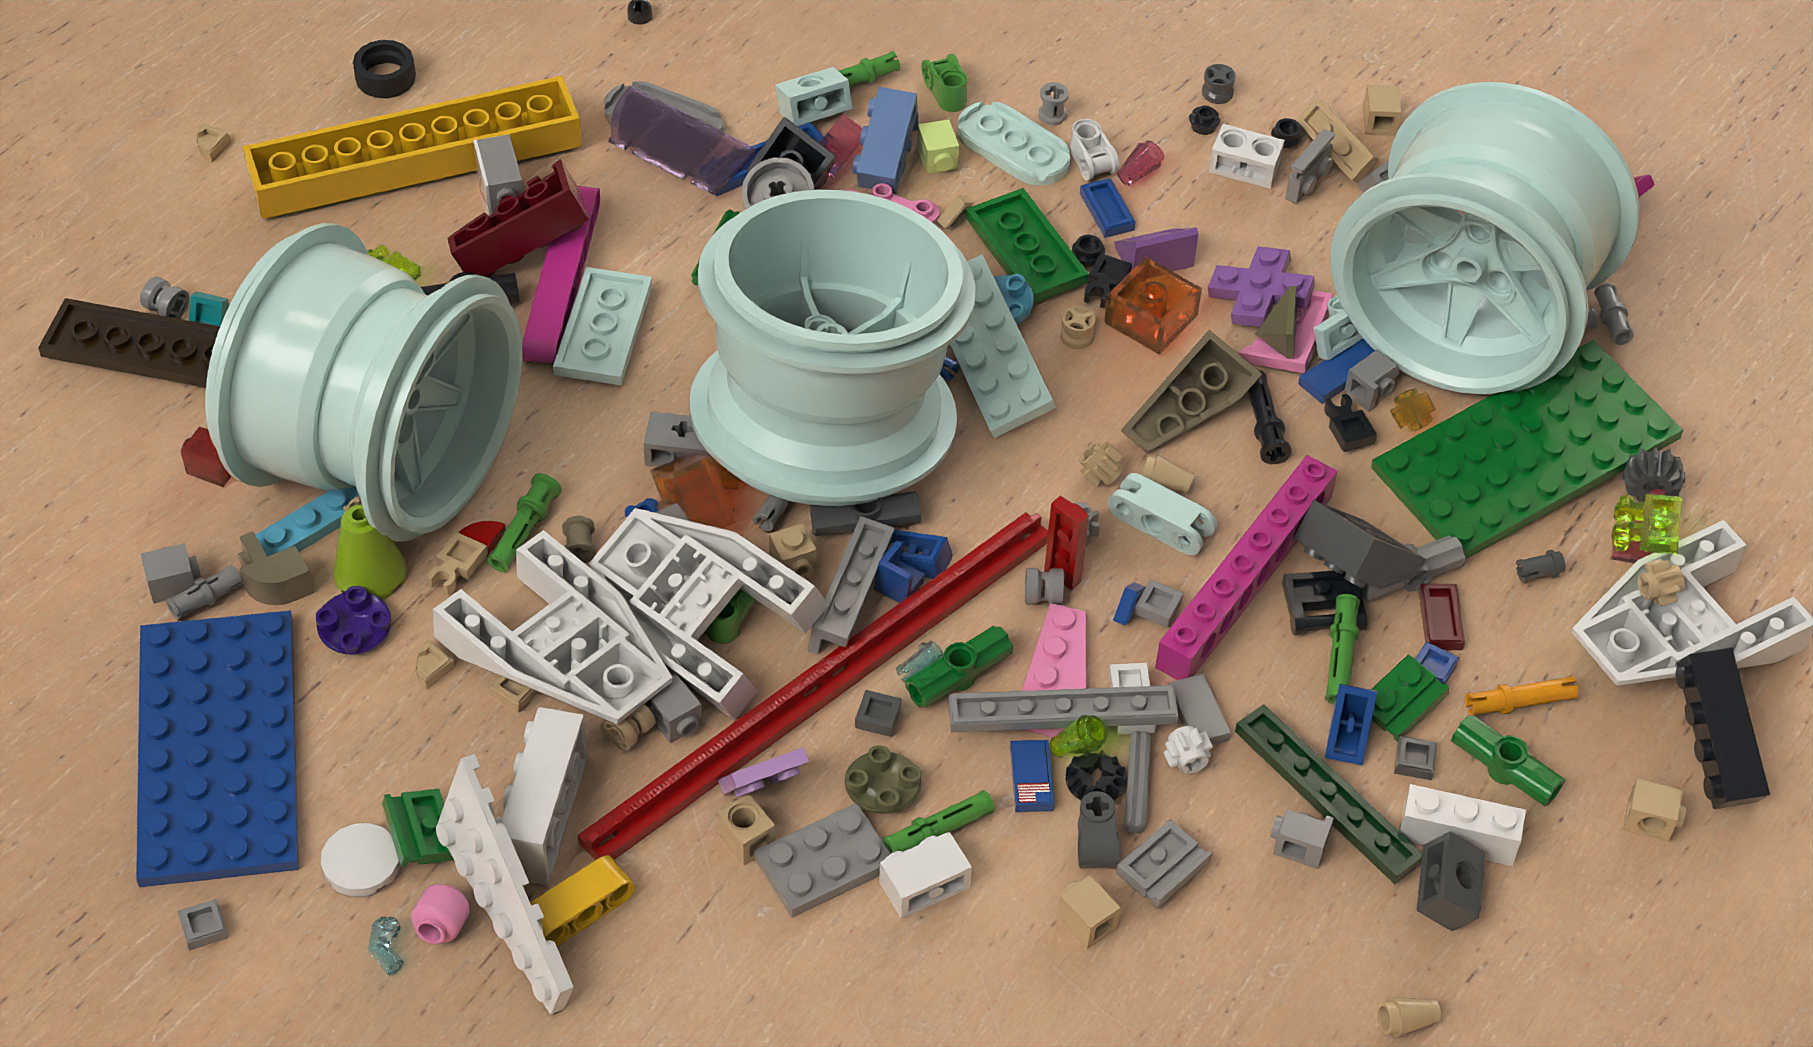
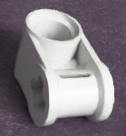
M1092 119L1076 121L1072 128L1070 155L1078 165L1082 177L1089 181L1095 175L1106 172L1111 174L1117 173L1119 171L1118 155L1115 148L1110 145L1100 125Z

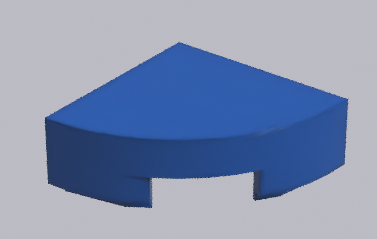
M1134 582L1124 588L1113 621L1122 625H1126L1131 621L1134 607L1146 588L1145 586Z

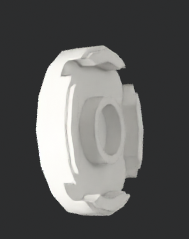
M371 823L352 824L339 829L327 840L321 852V868L325 879L338 893L351 897L369 896L377 893V889L384 885L387 887L394 881L400 869V862L391 833L384 827Z

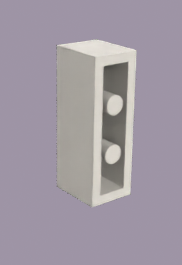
M1410 784L1402 811L1399 832L1412 844L1423 846L1451 831L1485 852L1484 860L1513 866L1522 840L1526 810Z

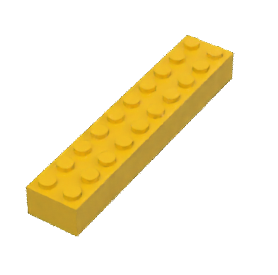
M561 75L242 147L257 205L262 219L476 171L473 140L510 134L516 160L520 161L581 147L582 138L580 117Z

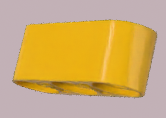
M607 855L587 865L531 901L530 904L531 906L539 904L544 916L541 920L543 935L546 941L552 940L555 942L556 947H558L625 903L635 891V884L616 861Z

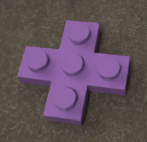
M1258 246L1249 269L1216 265L1208 285V295L1212 298L1236 300L1231 312L1232 324L1260 327L1270 314L1273 305L1278 303L1289 286H1296L1297 307L1307 308L1315 287L1314 276L1286 273L1291 261L1290 250Z

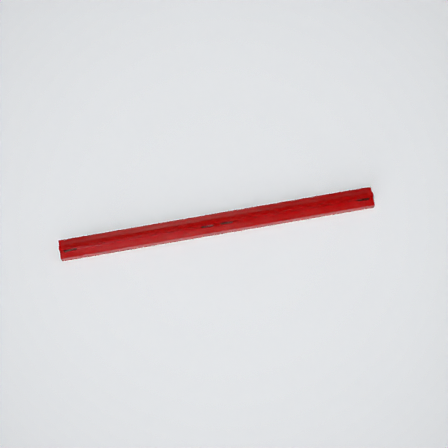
M1027 512L1022 514L850 638L846 647L839 646L582 831L578 834V843L595 860L607 855L611 856L614 860L718 785L719 779L740 769L1047 544L1048 530L1041 525L1042 517L1038 513L1031 516ZM1027 532L1031 533L1022 541H1020V537H1022L1024 534H1026ZM844 666V670L836 676H832L835 671ZM817 685V689L814 692L809 694L807 697H804V694L806 692H808L810 689ZM611 834L614 835V837L599 847V842Z

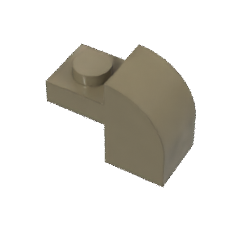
M254 532L240 536L243 552L238 553L242 565L240 571L245 590L250 597L267 605H284L314 593L310 571L296 546L267 557Z

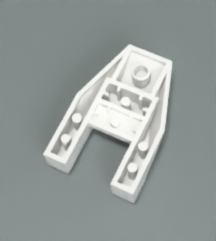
M637 508L630 513L589 562V566L593 571L622 594L666 668L673 674H677L684 683L733 720L737 719L758 693V690L741 671L697 640L739 589L743 590L805 634L829 605L813 584L736 532Z
M1722 520L1639 559L1572 628L1571 633L1615 685L1619 686L1675 678L1676 663L1687 655L1731 647L1733 648L1737 668L1778 663L1806 649L1813 634V617L1795 597H1791L1735 624L1703 588L1736 572L1747 546L1733 529ZM1662 559V561L1669 560L1670 565H1678L1685 580L1684 590L1676 593L1678 601L1664 606L1660 604L1654 605L1653 600H1645L1638 587L1639 574L1647 572L1645 563Z
M544 530L516 549L517 578L549 603V605L514 631L509 630L462 589L433 609L434 637L458 658L615 724H619L672 682L671 674L622 594Z

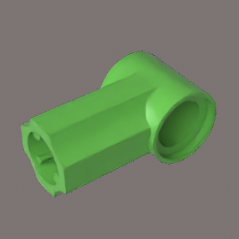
M739 589L706 629L709 639L720 644L734 641L739 634V625L756 599Z

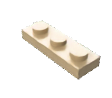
M1319 97L1296 120L1313 140L1323 129L1335 133L1334 139L1330 142L1333 144L1331 158L1355 183H1358L1379 161L1378 157Z

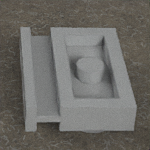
M1323 129L1291 165V169L1294 171L1289 176L1286 200L1297 204L1305 194L1310 195L1317 180L1321 176L1325 177L1330 172L1334 161L1331 158L1333 144L1330 142L1334 139L1335 133Z
M1169 820L1117 865L1116 874L1143 897H1149L1154 902L1153 905L1158 909L1210 863L1212 854L1208 850L1204 852L1198 847L1199 843L1172 820Z

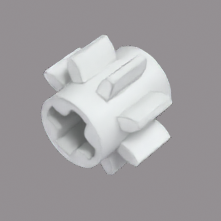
M1183 726L1174 730L1169 735L1168 742L1165 743L1167 750L1163 753L1170 768L1178 766L1179 771L1190 774L1200 771L1208 764V758L1211 757L1209 750L1213 746L1206 732L1199 734L1197 728Z

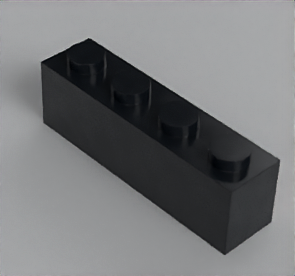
M1733 648L1687 655L1676 663L1675 676L1679 688L1683 689L1686 720L1693 727L1696 739L1694 752L1697 760L1702 763L1705 775L1703 787L1706 797L1711 800L1713 809L1755 803L1770 795Z

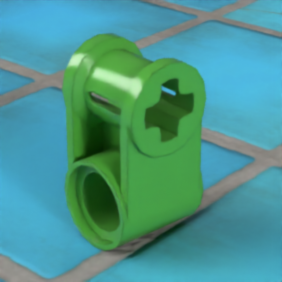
M948 54L945 59L933 62L923 60L921 71L924 82L930 88L939 106L949 112L962 110L967 103V76L960 67L956 56Z

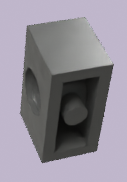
M1451 831L1424 844L1416 911L1450 931L1479 919L1485 852Z

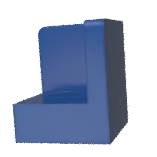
M895 541L878 563L874 590L900 603L920 588L924 582L925 573L900 560L903 544Z

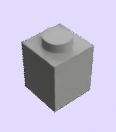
M185 543L141 553L153 604L166 601V599L182 593L194 586L195 578L201 577L196 556L188 557Z

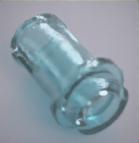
M922 642L918 646L919 650L896 667V672L899 676L903 673L907 674L901 678L904 683L906 679L943 657L942 650L935 642Z

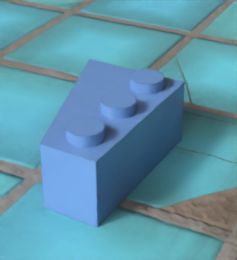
M879 87L876 98H871L869 101L867 115L871 118L869 126H863L860 145H863L861 155L856 154L854 158L853 174H857L858 187L873 189L876 184L885 183L892 188V193L897 194L906 166V162H904L906 153L911 151L913 141H910L912 130H918L917 93Z

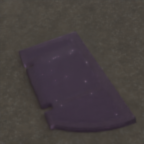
M631 86L626 89L617 101L611 117V137L609 138V143L623 150H626L631 145L635 148L632 151L633 155L682 180H685L689 175L694 177L691 184L712 195H715L756 154V148Z

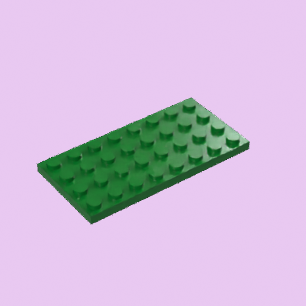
M1591 340L1578 347L1569 362L1558 373L1543 383L1517 392L1508 390L1494 393L1372 459L1371 468L1436 540L1449 535L1457 537L1462 544L1465 559L1619 474L1627 466L1629 456L1638 455L1641 448L1650 452L1656 446L1658 451L1681 439L1683 429L1594 340Z

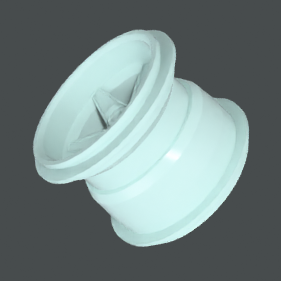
M1502 82L1469 83L1441 91L1417 106L1398 130L1389 155V179L1369 188L1361 194L1340 219L1334 232L1330 253L1334 287L1346 314H1348L1359 334L1375 351L1378 350L1388 359L1393 360L1399 370L1432 386L1460 393L1494 394L1508 390L1521 391L1543 383L1554 376L1569 362L1576 352L1587 325V291L1595 288L1613 275L1625 261L1634 244L1640 220L1638 191L1629 166L1616 145L1597 124L1568 103L1536 89Z
M805 190L763 200L727 221L712 235L704 247L699 260L698 287L707 311L715 320L717 351L706 360L695 376L689 401L693 429L706 451L719 464L746 484L769 495L809 505L845 506L878 500L879 497L884 498L908 488L930 474L948 454L957 426L955 401L949 387L940 376V371L943 367L948 345L967 326L975 303L973 273L967 260L955 244L935 224L903 205L881 197L843 190Z
M321 223L310 226L277 243L256 263L240 285L224 316L213 347L205 392L206 421L212 443L228 473L238 481L251 486H269L283 479L322 490H337L355 486L357 487L362 507L370 526L376 528L382 535H387L393 541L404 542L413 540L425 533L441 528L465 507L483 482L498 454L513 414L522 370V335L520 324L505 292L490 278L476 274L465 275L449 282L430 295H426L409 274L370 256L361 239L348 228L333 223Z

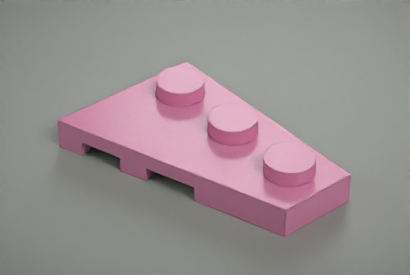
M1313 291L1307 308L1297 307L1294 359H1287L1258 336L1251 346H1245L1239 352V355L1253 365L1305 373L1317 346L1313 328L1327 320L1329 315L1327 304L1333 298V294Z

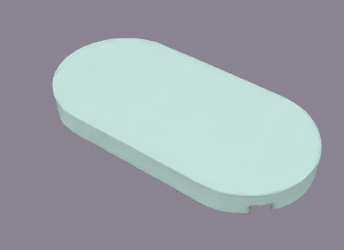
M978 102L966 107L959 116L958 136L962 143L1016 179L1031 185H1048L1061 180L1068 173L1070 168V150L1067 144L1010 106L1000 102H992L991 105H983V102Z

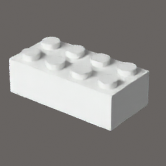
M538 707L534 721H528L525 728L524 743L526 746L524 752H518L515 758L513 772L516 777L513 785L508 784L504 792L503 807L505 810L502 818L497 817L495 822L496 824L502 823L506 826L529 883L549 886L588 760L583 714Z

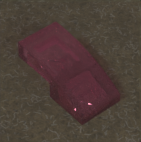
M844 113L819 142L836 155L829 174L832 178L860 145L862 128Z

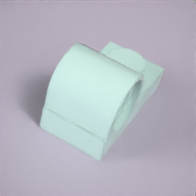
M1338 295L1328 301L1330 318L1313 328L1318 356L1327 361L1363 339L1351 322L1348 314H1346Z

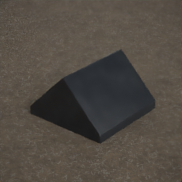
M783 117L747 168V171L749 172L761 161L774 157L789 158L802 164L810 173L815 190H819L828 179L836 155L789 119Z

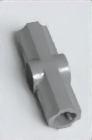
M1450 535L1417 548L1413 544H1404L1426 559L1424 565L1382 588L1366 583L1364 588L1360 587L1362 597L1372 600L1401 588H1405L1408 592L1419 590L1420 584H1428L1433 576L1464 565L1466 557L1463 553L1462 544L1457 537H1451Z

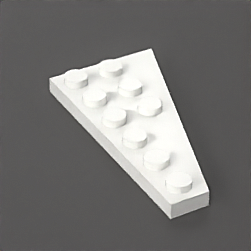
M475 754L460 759L436 826L438 840L449 849L455 860L457 871L467 879L474 890V896L478 905L484 907L490 916L496 934L499 938L504 939L511 950L517 968L524 971L532 984V990L536 999L539 1002H543L549 1014L552 1015L565 1009L574 988L555 942L552 940L546 941L543 935L541 920L544 916L539 904L531 906L523 886L529 884V881L506 826L502 823L496 824L491 805L494 802L489 787L481 788L474 772L480 768Z

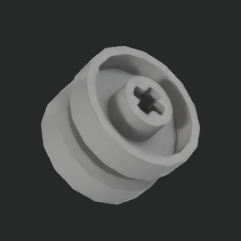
M774 157L761 161L748 172L743 181L741 196L745 209L756 203L778 195L815 190L810 173L802 164L789 158Z

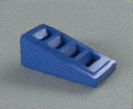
M894 530L893 537L888 546L889 549L891 543L895 541L902 543L903 548L900 560L925 573V577L931 579L947 569L953 555L947 537Z

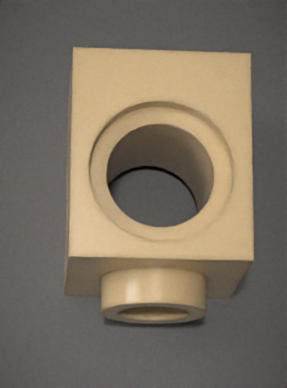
M1637 778L1628 798L1623 830L1669 841L1674 829H1681L1684 823L1687 807L1680 805L1683 790Z
M749 793L738 800L728 801L716 812L717 833L743 865L755 859V850L776 841L775 824ZM740 825H748V826H750V827L740 828V827H738V826H740Z

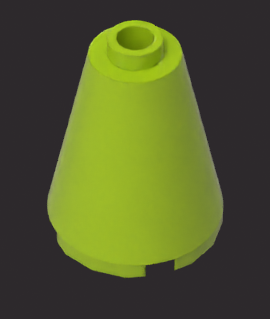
M362 504L352 506L344 512L341 519L333 566V577L336 586L341 592L342 590L345 592L352 586H361L366 592L374 594L380 599L388 598L393 594V589L400 582L402 586L406 579L407 565L405 557L395 541L391 540L387 535H382L376 528L370 526Z

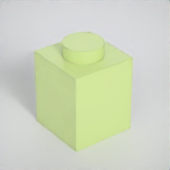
M950 120L918 124L917 149L926 173L932 174L958 169L959 144Z

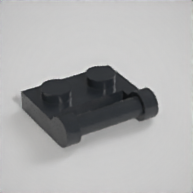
M1320 571L1283 575L1282 586L1293 635H1304L1309 630L1330 629V626L1334 624L1335 614L1305 616L1304 611L1335 609L1336 597L1342 594L1354 595L1357 599H1360L1357 627L1359 630L1367 629V614L1360 587L1344 579L1345 571L1343 574L1336 571Z

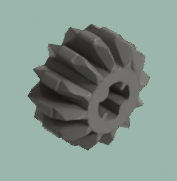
M1655 446L1653 451L1647 452L1641 448L1638 455L1629 456L1627 466L1623 470V480L1625 481L1628 495L1635 496L1638 503L1648 500L1653 506L1656 501H1662L1667 504L1670 497H1679V492L1683 487V483H1685V472L1683 471L1680 457L1673 456L1670 449L1659 452Z

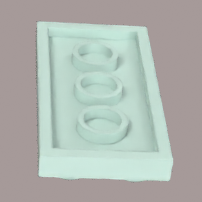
M586 267L553 365L554 376L622 385L652 289L651 276Z

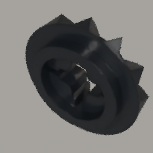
M1103 749L1099 753H1090L1086 750L1079 757L1073 756L1070 765L1066 768V785L1072 795L1079 800H1082L1090 792L1099 791L1106 793L1114 801L1125 789L1126 770L1125 767L1119 764L1117 756H1107ZM1096 768H1099L1101 777L1099 781H1096V785L1093 786L1091 774Z

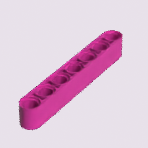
M578 186L589 221L584 223L580 229L574 232H567L554 239L548 246L523 338V361L554 364L578 293L600 207L599 188Z

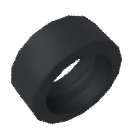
M394 40L373 41L362 46L354 55L353 69L357 86L363 93L375 98L396 97L408 91L414 84L416 77L414 58L411 50L400 42ZM383 63L401 66L399 70L385 75L368 72L370 68Z

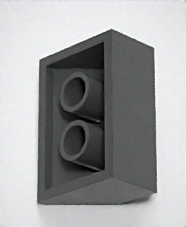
M1314 499L1294 536L1296 540L1306 546L1304 549L1305 553L1322 561L1325 558L1324 565L1340 574H1343L1345 571L1344 579L1364 588L1366 583L1382 588L1423 566L1426 561L1424 557L1364 519Z

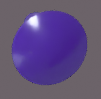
M352 586L344 593L334 596L316 613L317 632L321 641L328 648L342 654H361L376 648L385 640L391 628L392 620L388 606L382 599L366 592L361 586Z

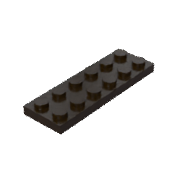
M65 298L38 349L41 357L206 388L209 363L220 326Z

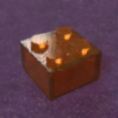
M1145 257L1107 295L1104 323L1160 355L1198 316L1202 288L1150 258Z

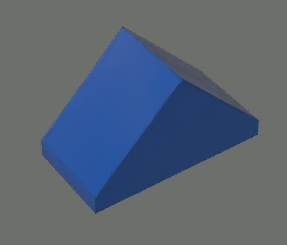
M1339 683L1331 716L1325 758L1363 765L1377 691Z

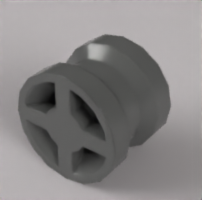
M1214 64L1206 68L1202 87V96L1205 100L1214 104H1224L1230 101L1234 92L1235 71L1224 64Z

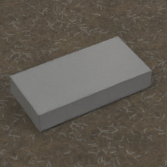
M1204 674L1168 682V685H1174L1178 715L1183 726L1197 728L1199 734L1206 732L1212 745L1230 739L1231 732Z

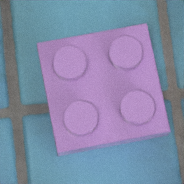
M804 747L731 773L719 779L718 782L723 795L734 791L737 798L765 787L764 779L769 778L771 784H775L800 774L799 766L809 762Z

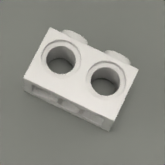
M1222 124L1212 148L1209 173L1271 189L1281 164L1285 140Z

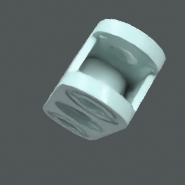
M1137 473L1127 475L1120 485L1121 489L1114 491L1107 501L1108 507L1115 517L1187 555L1198 554L1203 547L1201 536L1209 537L1213 535L1218 527L1215 516L1209 510ZM1197 518L1201 519L1204 524L1201 525Z

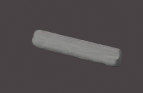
M1134 731L1130 739L1124 827L1130 833H1142L1146 825L1151 736L1148 732Z

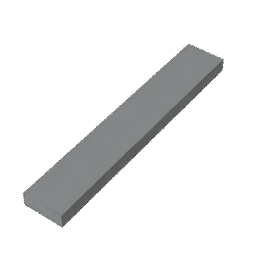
M1174 685L949 694L948 698L951 733L1177 724L1178 722Z

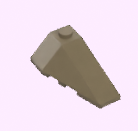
M1208 330L1122 428L1121 432L1142 450L1149 453L1238 402L1262 373L1211 330Z

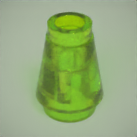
M1082 715L1056 736L1052 737L1050 746L1053 753L1059 758L1097 751L1106 742L1107 730L1102 720L1097 716Z

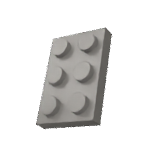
M857 803L754 851V858L792 918L880 875V862L890 855V852Z

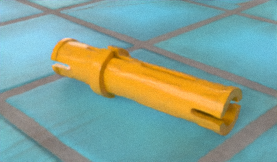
M1571 675L1564 678L1511 687L1507 684L1497 685L1494 690L1467 693L1464 700L1465 708L1473 707L1467 710L1469 716L1498 711L1501 714H1509L1516 708L1568 699L1574 700L1578 697V685L1570 686V683L1576 682V679Z

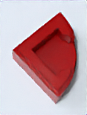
M479 521L464 527L458 533L487 545L489 555L506 531V526L504 523L497 521Z

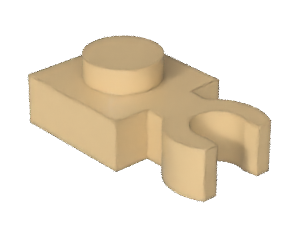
M455 532L436 556L437 566L432 568L427 576L429 587L433 588L439 580H446L443 584L445 594L450 595L457 587L456 579L459 576L469 579L488 555L487 545Z

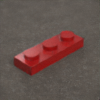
M1060 495L1051 503L1044 572H1048L1052 568H1062L1064 571V585L1073 590L1081 582L1089 514L1080 505L1071 503Z

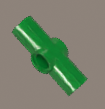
M993 625L966 643L955 642L950 644L945 649L942 658L906 679L905 687L912 701L918 707L926 708L953 690L963 691L970 688L974 684L977 675L1013 653V645L1009 640L1008 634L1000 626L995 627Z
M1467 715L1452 735L1451 742L1486 765L1489 776L1494 781L1505 785L1513 784L1543 806L1549 805L1556 798L1565 783V778L1528 754V747L1522 739L1511 735L1502 736L1473 715Z

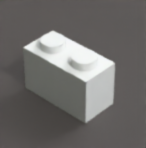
M947 832L938 837L930 836L924 839L918 846L904 852L896 851L887 856L885 860L880 862L879 883L902 919L969 889L972 867L951 833Z

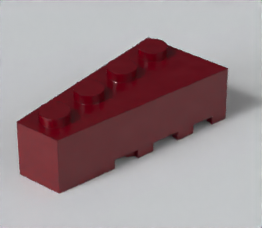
M561 159L551 165L554 171L543 179H540L537 175L526 183L529 187L526 191L517 197L508 195L499 201L493 214L489 216L487 213H482L447 237L451 255L463 272H470L484 277L492 276L496 270L507 264L519 262L526 254L537 248L547 247L554 239L567 232H574L580 229L584 223L589 221L580 189Z

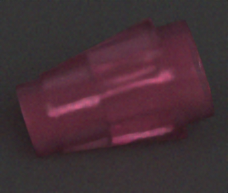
M1150 140L1138 143L1117 171L1120 181L1127 186H1131L1141 178L1160 168L1161 161L1164 159L1162 150Z

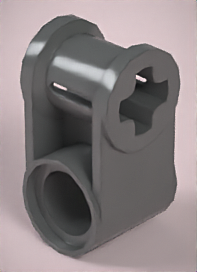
M1090 792L1083 797L1080 804L1078 820L1079 868L1117 867L1120 863V842L1116 828L1114 801L1104 792Z

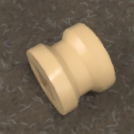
M1073 306L1064 311L1060 338L1066 346L1073 349H1082L1091 345L1094 340V327L1096 323V316L1093 311L1084 306Z

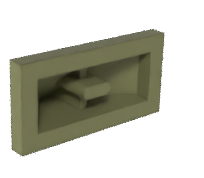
M1296 286L1288 287L1255 333L1256 336L1287 359H1294L1297 323Z

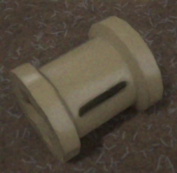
M584 516L568 518L562 524V531L566 536L567 542L565 548L582 562H590L596 555V548L591 538V534L595 531L594 522L592 519Z

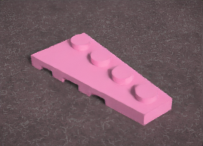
M1050 603L1022 691L1086 689V612ZM1086 727L1026 730L1085 745Z

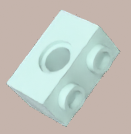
M834 67L775 84L779 113L797 126L853 109L849 81Z

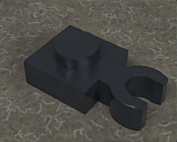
M1101 253L1088 275L1084 302L1088 303L1092 296H1100V307L1106 308L1109 304L1110 292L1117 295L1120 293L1131 273L1132 263Z
M1342 394L1341 406L1334 405L1330 398L1326 399L1324 412L1330 418L1329 428L1343 452L1375 444L1377 437L1375 430L1363 410L1352 411V399L1349 395Z

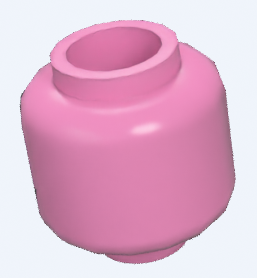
M444 884L431 885L423 891L412 910V925L417 935L428 943L451 942L458 936L468 919L470 912L469 903L461 891L454 886Z

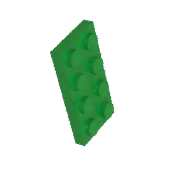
M1024 188L966 208V220L1007 275L1020 274L1029 284L1034 296L1033 303L1088 283L1089 273Z

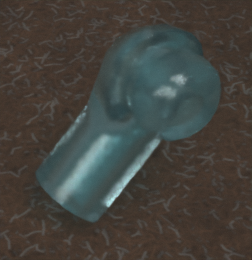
M382 916L371 925L368 951L388 975H393L404 964L403 960L391 947L392 938L397 937V931H400V923L395 917Z

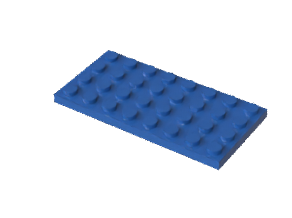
M291 610L140 625L136 863L138 886L148 887L299 870L293 618Z

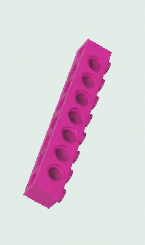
M1309 455L1304 457L1159 641L1156 669L1176 680L1192 677L1197 673L1296 545L1298 540L1294 536L1313 499L1324 504L1330 501L1338 470Z

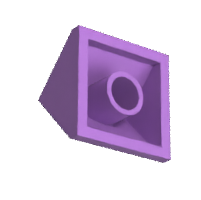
M1197 227L1172 228L1114 241L1121 260L1132 263L1129 276L1133 281L1194 267L1199 234Z

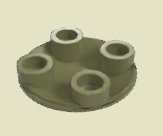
M877 745L871 747L867 754L860 756L849 766L845 775V788L849 797L861 808L875 813H894L907 808L917 799L921 790V770L904 756L890 752L885 746Z

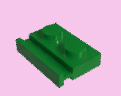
M1408 654L1371 689L1377 691L1372 721L1384 731L1387 730L1398 742L1399 735L1405 736L1449 694V686L1440 683L1432 672Z
M439 788L403 792L398 797H391L390 794L384 795L382 806L401 867L407 866L410 862H418V865L454 860L447 846H443L439 842L436 834V826L444 807Z

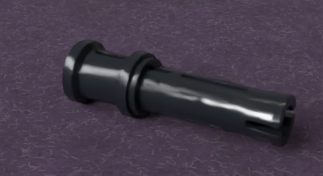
M1258 370L1262 375L1248 390L1257 422L1254 427V435L1261 443L1260 457L1262 461L1271 465L1279 464L1290 457L1292 450L1290 444L1284 438L1285 425L1276 415L1266 374Z

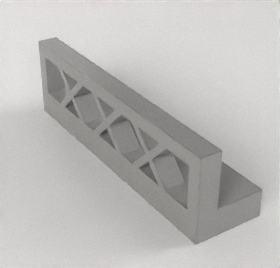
M860 516L826 594L825 600L829 605L812 626L808 652L818 655L824 640L846 647L876 577L878 563L888 549L895 528Z

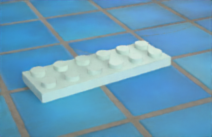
M983 254L967 261L975 282V303L972 315L967 326L950 345L993 437L996 438L1057 407Z

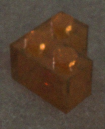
M687 454L650 470L662 502L672 505L677 503L689 521L720 529L736 523L733 515L736 511L735 504L731 496L724 492L720 481L723 479L721 468L716 460H712L711 456Z

